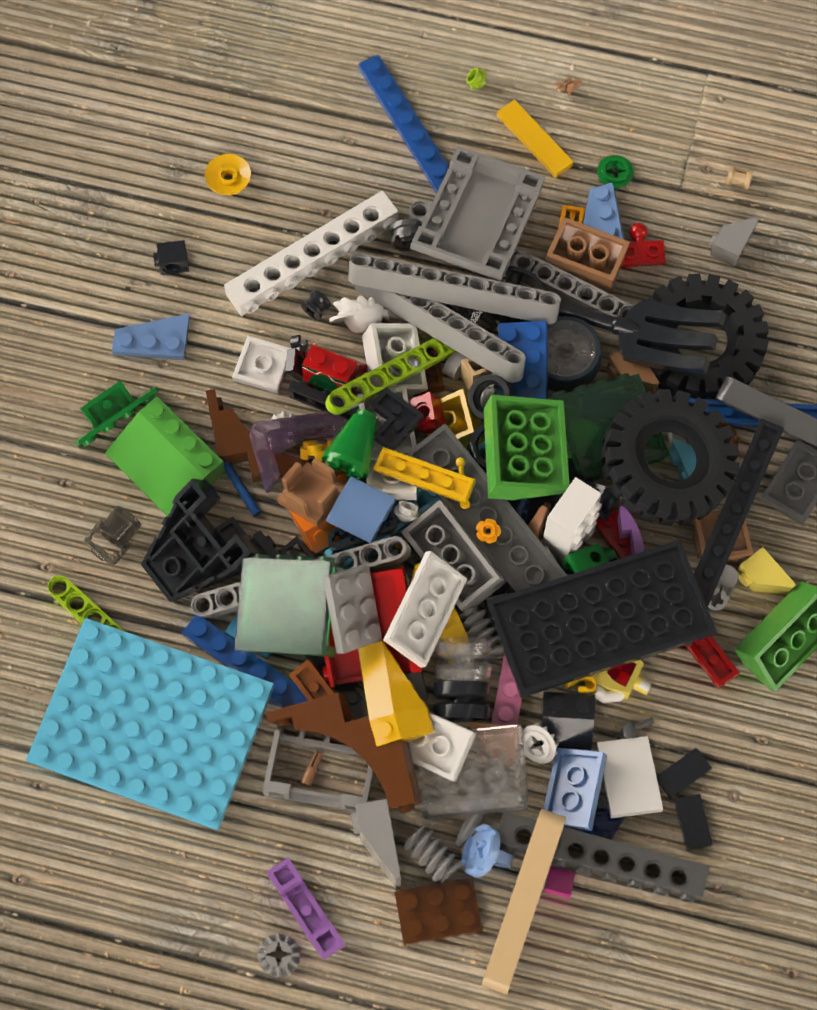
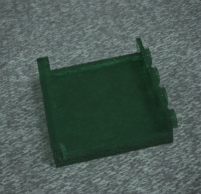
M625 373L610 382L608 379H603L594 383V386L587 387V384L574 388L572 392L566 393L565 390H561L551 395L552 398L550 400L564 401L566 443L578 472L572 477L573 480L576 477L585 483L586 479L596 481L604 478L602 468L606 462L600 461V450L605 444L602 442L603 437L623 406L631 399L636 401L640 394L646 393L639 374L630 376L629 373ZM661 432L653 435L647 441L644 450L647 465L659 463L670 455Z
M254 554V558H243L235 650L335 658L336 647L328 646L330 614L323 577L333 574L335 568H343L344 564L335 563L333 557L319 556L318 561H312L310 556L300 555L297 556L296 560H290V556L275 555V559H269V555Z

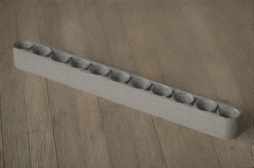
M422 200L413 202L409 210V219H416L423 223L431 204ZM417 214H423L424 216L418 217V216H416V215H417ZM516 248L509 266L518 267L524 265L528 267L526 268L527 270L535 273L538 278L539 276L548 277V279L539 278L544 290L558 294L566 303L615 317H625L626 313L633 307V305L519 248ZM561 286H566V287H568L569 289H568V290H563V289H561L560 287H561ZM581 297H588L590 300L586 301L581 299ZM608 307L611 311H605L602 308Z

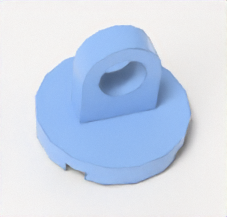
M486 824L478 826L475 829L477 831L475 835L468 837L463 848L461 860L462 865L466 868L464 869L465 873L479 878L484 876L493 865L511 868L513 856L499 850L501 841L498 830Z

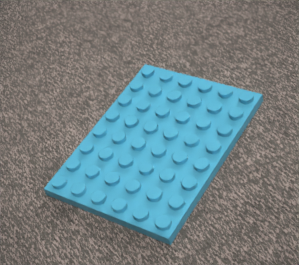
M85 618L26 762L219 832L275 685L272 682Z

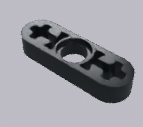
M390 511L386 519L390 521V526L386 527L382 524L374 541L395 532L397 528L395 513ZM339 527L332 529L327 537L328 546L335 553L356 548L369 542L353 534L351 536L354 541H350L348 532ZM336 536L343 539L342 545L334 542Z

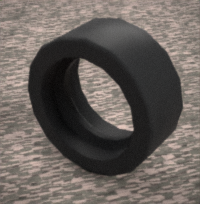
M493 374L483 375L476 379L468 393V405L471 412L479 419L484 420V410L481 407L480 399L486 387L492 384L503 388L504 396L517 397V392L512 383Z

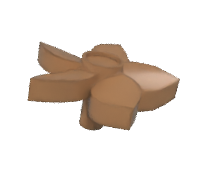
M570 77L563 83H555L556 87H558L557 93L567 90V95H571L572 91L582 84V80H573Z

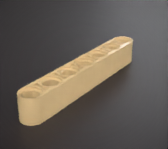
M542 808L540 810L481 986L507 995L565 824V816Z

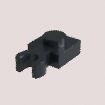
M301 335L291 336L290 339L292 349L287 350L285 372L296 380L301 381L303 380L302 364L306 358L305 351L308 349V341H301Z

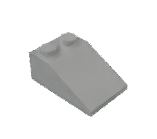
M387 799L355 804L356 812L351 813L354 834L360 835V841L394 887H401V876Z

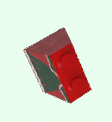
M313 344L302 364L303 381L310 384L316 390H326L330 393L364 375L367 369V364ZM358 387L351 388L353 394H355Z

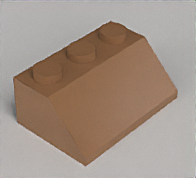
M564 217L546 255L545 262L610 294L619 275L630 242Z

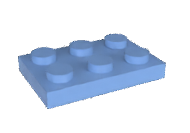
M556 748L557 755L554 757L544 809L565 816V828L592 831L607 755L599 751Z

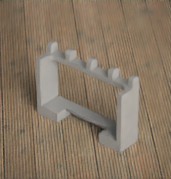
M277 727V730L274 732L263 786L264 796L356 812L355 804L369 801L374 771L370 766H368L363 797L343 793L342 796L298 789L291 787L290 784L273 781L280 742L359 755L348 746L330 743V736L325 735L324 742L305 739L306 732L300 731L299 737L282 734L283 727Z

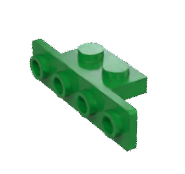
M120 380L80 407V410L93 429L75 440V445L83 444L86 447L96 440L95 434L101 430L104 433L108 432L116 426L114 421L120 417L124 419L130 417L136 412V406L141 403L145 406L156 397L154 394L159 391L158 388L153 387L134 400Z

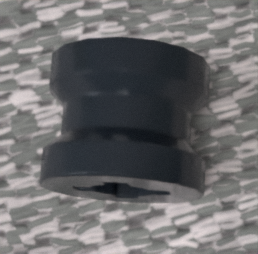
M313 290L310 293V298L301 304L305 313L315 320H319L323 316L322 312L331 306L330 300L317 290Z

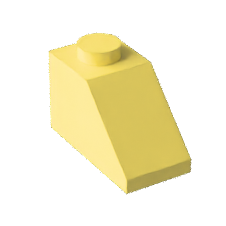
M763 547L741 563L737 570L740 582L746 587L749 586L755 592L788 595L796 586L794 581Z

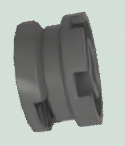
M402 219L394 222L390 226V233L393 235L391 238L392 247L398 251H412L410 249L411 242L422 223L416 219Z

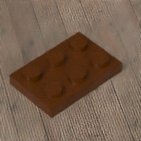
M473 878L394 891L404 946L482 932Z

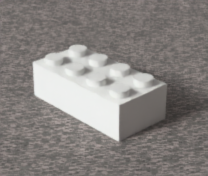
M576 477L548 515L542 541L543 546H548L556 562L562 564L566 555L579 551L583 541L585 543L589 542L595 532L593 529L597 524L596 520L600 514L598 511L602 506L599 503L602 493Z

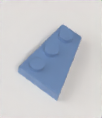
M190 314L115 329L112 346L113 355L184 360Z

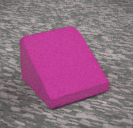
M550 866L544 892L569 899L575 873Z

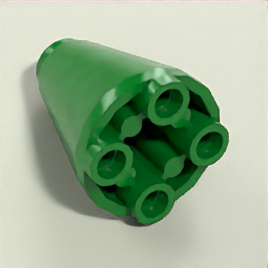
M358 409L357 413L351 416L324 451L321 457L322 461L325 462L324 464L334 469L335 473L339 471L347 474L346 478L348 479L353 477L361 481V478H367L370 473L376 416L367 410Z

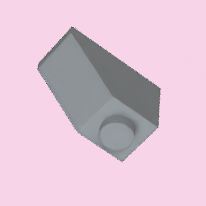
M753 217L723 225L719 233L715 232L709 243L712 246L710 255L736 267L755 231L759 219Z

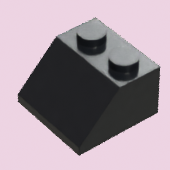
M543 692L540 727H547L549 734H555L553 740L558 743L557 748L592 751L595 695Z

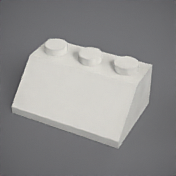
M371 323L362 336L368 372L420 345L417 327L413 324ZM408 358L411 366L419 367V362L416 358ZM389 368V371L393 376H401V373L397 368ZM425 370L390 389L406 386L408 397L427 391ZM370 378L371 383L374 386H382V382L379 378Z

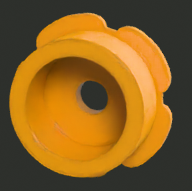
M493 519L480 521L476 526V536L481 542L494 543L501 534L500 526ZM486 529H490L491 532L486 533Z

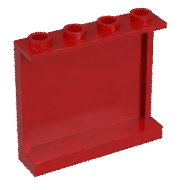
M405 567L370 573L382 641L409 588ZM324 582L311 585L308 596L310 605L315 606L316 616H313L315 630L320 631L321 641H318L320 656L325 657L326 666L323 667L325 681H329L330 688L338 684L363 680L359 650L355 649L344 654L336 652ZM384 641L400 665L403 673L410 671L415 673L424 669V667H419Z

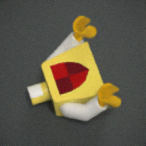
M638 660L594 674L592 677L582 678L581 680L585 681L586 687H578V691L595 695V699L601 703H613L628 700L632 689L647 695L653 681L639 675L644 663Z

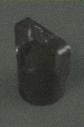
M116 506L104 522L99 520L85 537L84 542L101 561L115 565L130 548L131 545L128 542L142 525L129 511ZM97 532L111 544L120 548V551L113 559L98 544L91 541Z

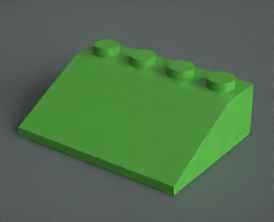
M491 395L484 407L488 498L518 500L564 494L569 487L564 401Z
M158 396L136 414L105 452L118 468L166 516L169 515L174 505L172 502L175 496L191 479L207 480L211 485L225 473L223 461Z

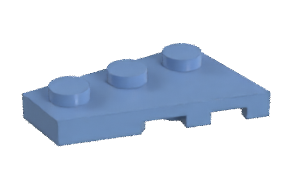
M613 183L590 189L583 224L624 239Z

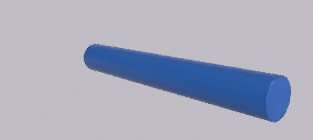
M229 462L224 463L226 475L252 516L255 517L261 514V510L232 464Z

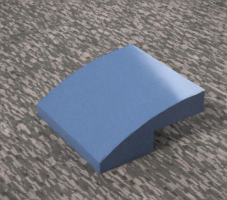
M350 477L331 509L326 522L369 543H373L383 521H386L396 498L356 478Z

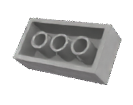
M441 500L401 531L421 559H423L427 551H432L467 578L456 602L458 608L464 612L470 608L477 607L507 582L447 505Z

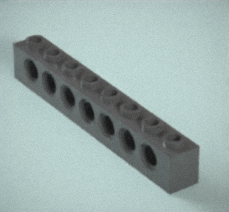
M503 811L498 831L501 841L499 850L514 855L515 852L525 855L529 843H520L517 840V835L519 833H527L531 838L537 820ZM563 827L551 862V866L565 869L566 866L576 868V872L582 875L591 876L592 873L602 875V879L614 883L617 880L628 882L627 885L631 888L654 889L653 893L657 895L680 896L679 900L687 903H695V900L700 901L702 899L709 871L708 865ZM572 846L578 847L582 852V856L578 858L570 856L568 848ZM596 853L604 854L607 857V863L604 865L596 863L594 855ZM620 861H630L633 865V870L629 872L622 870ZM647 867L656 868L659 877L654 879L648 877L645 869ZM672 874H680L684 878V884H674L671 879Z

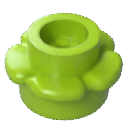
M473 68L466 78V83L470 85L471 89H480L487 81L485 70Z

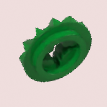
M610 155L599 162L596 175H598L600 183H613L617 190L619 187H626L632 181L634 169L631 162L625 157ZM613 166H615L617 173H619L617 178L611 173Z

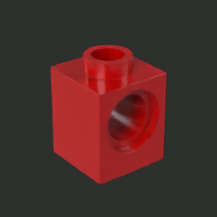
M431 392L408 400L411 406L424 414V420L416 429L424 434H431L443 424H446L441 399Z

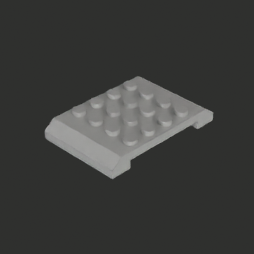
M457 146L450 161L448 171L422 225L419 226L411 242L410 249L501 281L537 202L545 176Z

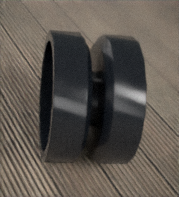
M460 680L434 682V697L449 700V702L435 704L433 706V714L451 722L489 720L490 706L486 703L474 702V700L486 699L490 696V683Z

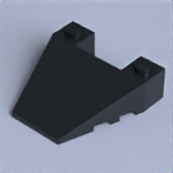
M191 479L175 496L172 502L174 505L169 515L165 516L162 522L163 527L158 537L154 538L141 564L169 602L176 601L249 571L265 554L251 535L236 534L226 543L205 515L221 497L207 480Z

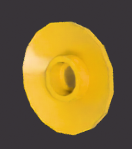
M235 154L219 155L212 159L205 169L207 185L212 191L220 195L230 196L238 194L247 187L251 178L249 164ZM226 177L232 178L230 180H225Z

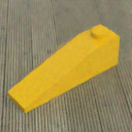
M384 641L359 648L369 720L376 746L399 740L408 742L435 733L427 705L421 700L410 680L406 678Z

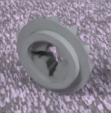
M278 933L268 936L260 944L257 956L264 972L273 977H285L297 968L301 953L298 943L291 936ZM278 944H280L282 952L291 954L282 957L280 966H278L275 957L267 956L276 952Z

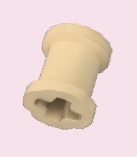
M731 164L725 184L729 185L732 183L743 186L745 190H748L754 170L739 169Z

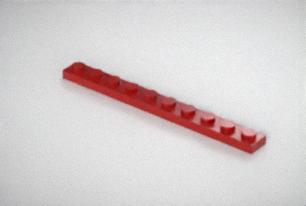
M613 508L607 521L597 518L595 528L609 547L615 551L618 559L631 555L630 539H619L617 512ZM713 637L693 642L691 647L685 645L718 689L739 675L738 669Z

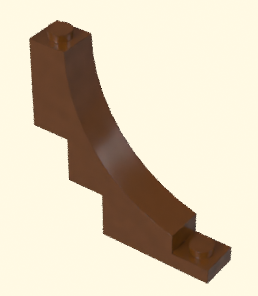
M215 389L206 391L217 455L223 463L235 464L249 461L253 483L283 478L295 462L300 463L302 467L307 462L312 465L314 459L303 460L299 457L277 451L261 442L245 428L233 409L224 410L222 397L216 396ZM337 471V473H335L336 477L339 476V475H341V474H343L342 472H339V471Z
M337 692L266 712L268 723L277 725L278 728L294 724L295 730L324 734L337 739L353 749L367 762L376 774L387 796L390 809L399 810L400 814L414 811L416 805L422 804L409 743L399 740L377 747L369 716L352 721L346 695Z

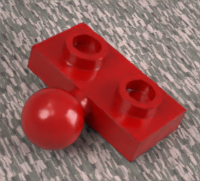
M640 222L634 223L629 229V235L635 242H630L621 268L665 265L664 240L644 241L648 234L646 225Z

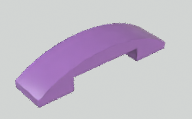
M624 506L619 507L617 513L619 539H630L631 555L645 551L635 520Z
M289 857L266 871L288 909L323 961L346 946L303 882L302 877Z

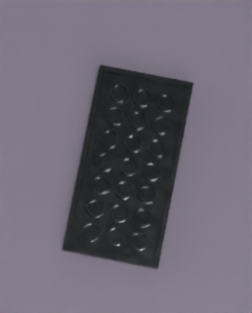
M680 540L487 601L491 618L520 698L715 636L717 633Z

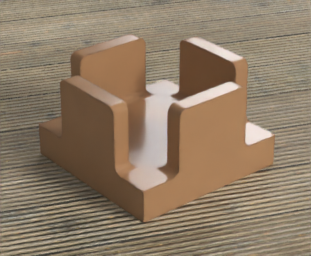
M317 459L312 461V465L307 462L303 467L300 463L295 462L282 478L284 490L277 497V501L280 505L318 527L330 513L345 484L336 479L334 469Z
M721 510L711 511L709 515L699 521L697 518L693 521L695 530L692 537L697 558H701ZM746 519L726 563L728 565H737L739 559L753 555Z

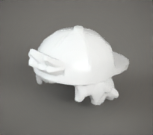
M359 296L357 300H350L344 297L333 303L339 313L337 316L331 317L329 323L344 321L352 332L365 333L371 323H381L383 318L389 320L390 315L383 306L375 304L373 297H370L368 301L364 296Z

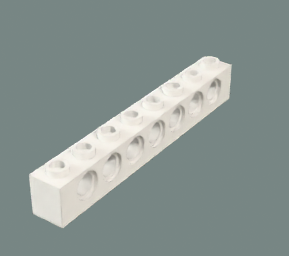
M382 190L224 284L226 296L241 316L246 313H252L266 301L269 302L276 299L286 289H293L306 277H313L326 265H333L338 258L346 253H353L361 244L373 241L381 232L389 231L390 226L398 221V210ZM370 218H375V219H377V220H376V221H369L368 219H370ZM357 230L356 233H350L348 231ZM332 241L338 242V243L335 244V245L329 244V242H332ZM311 253L319 254L315 257L309 256ZM291 265H298L299 267H297V268H290L289 266H291ZM274 276L279 277V279L277 280H270L269 278ZM253 288L259 289L257 292H250V291H249V290H251V289H253Z

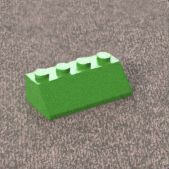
M801 581L734 648L744 666L773 692H776L817 649V587Z

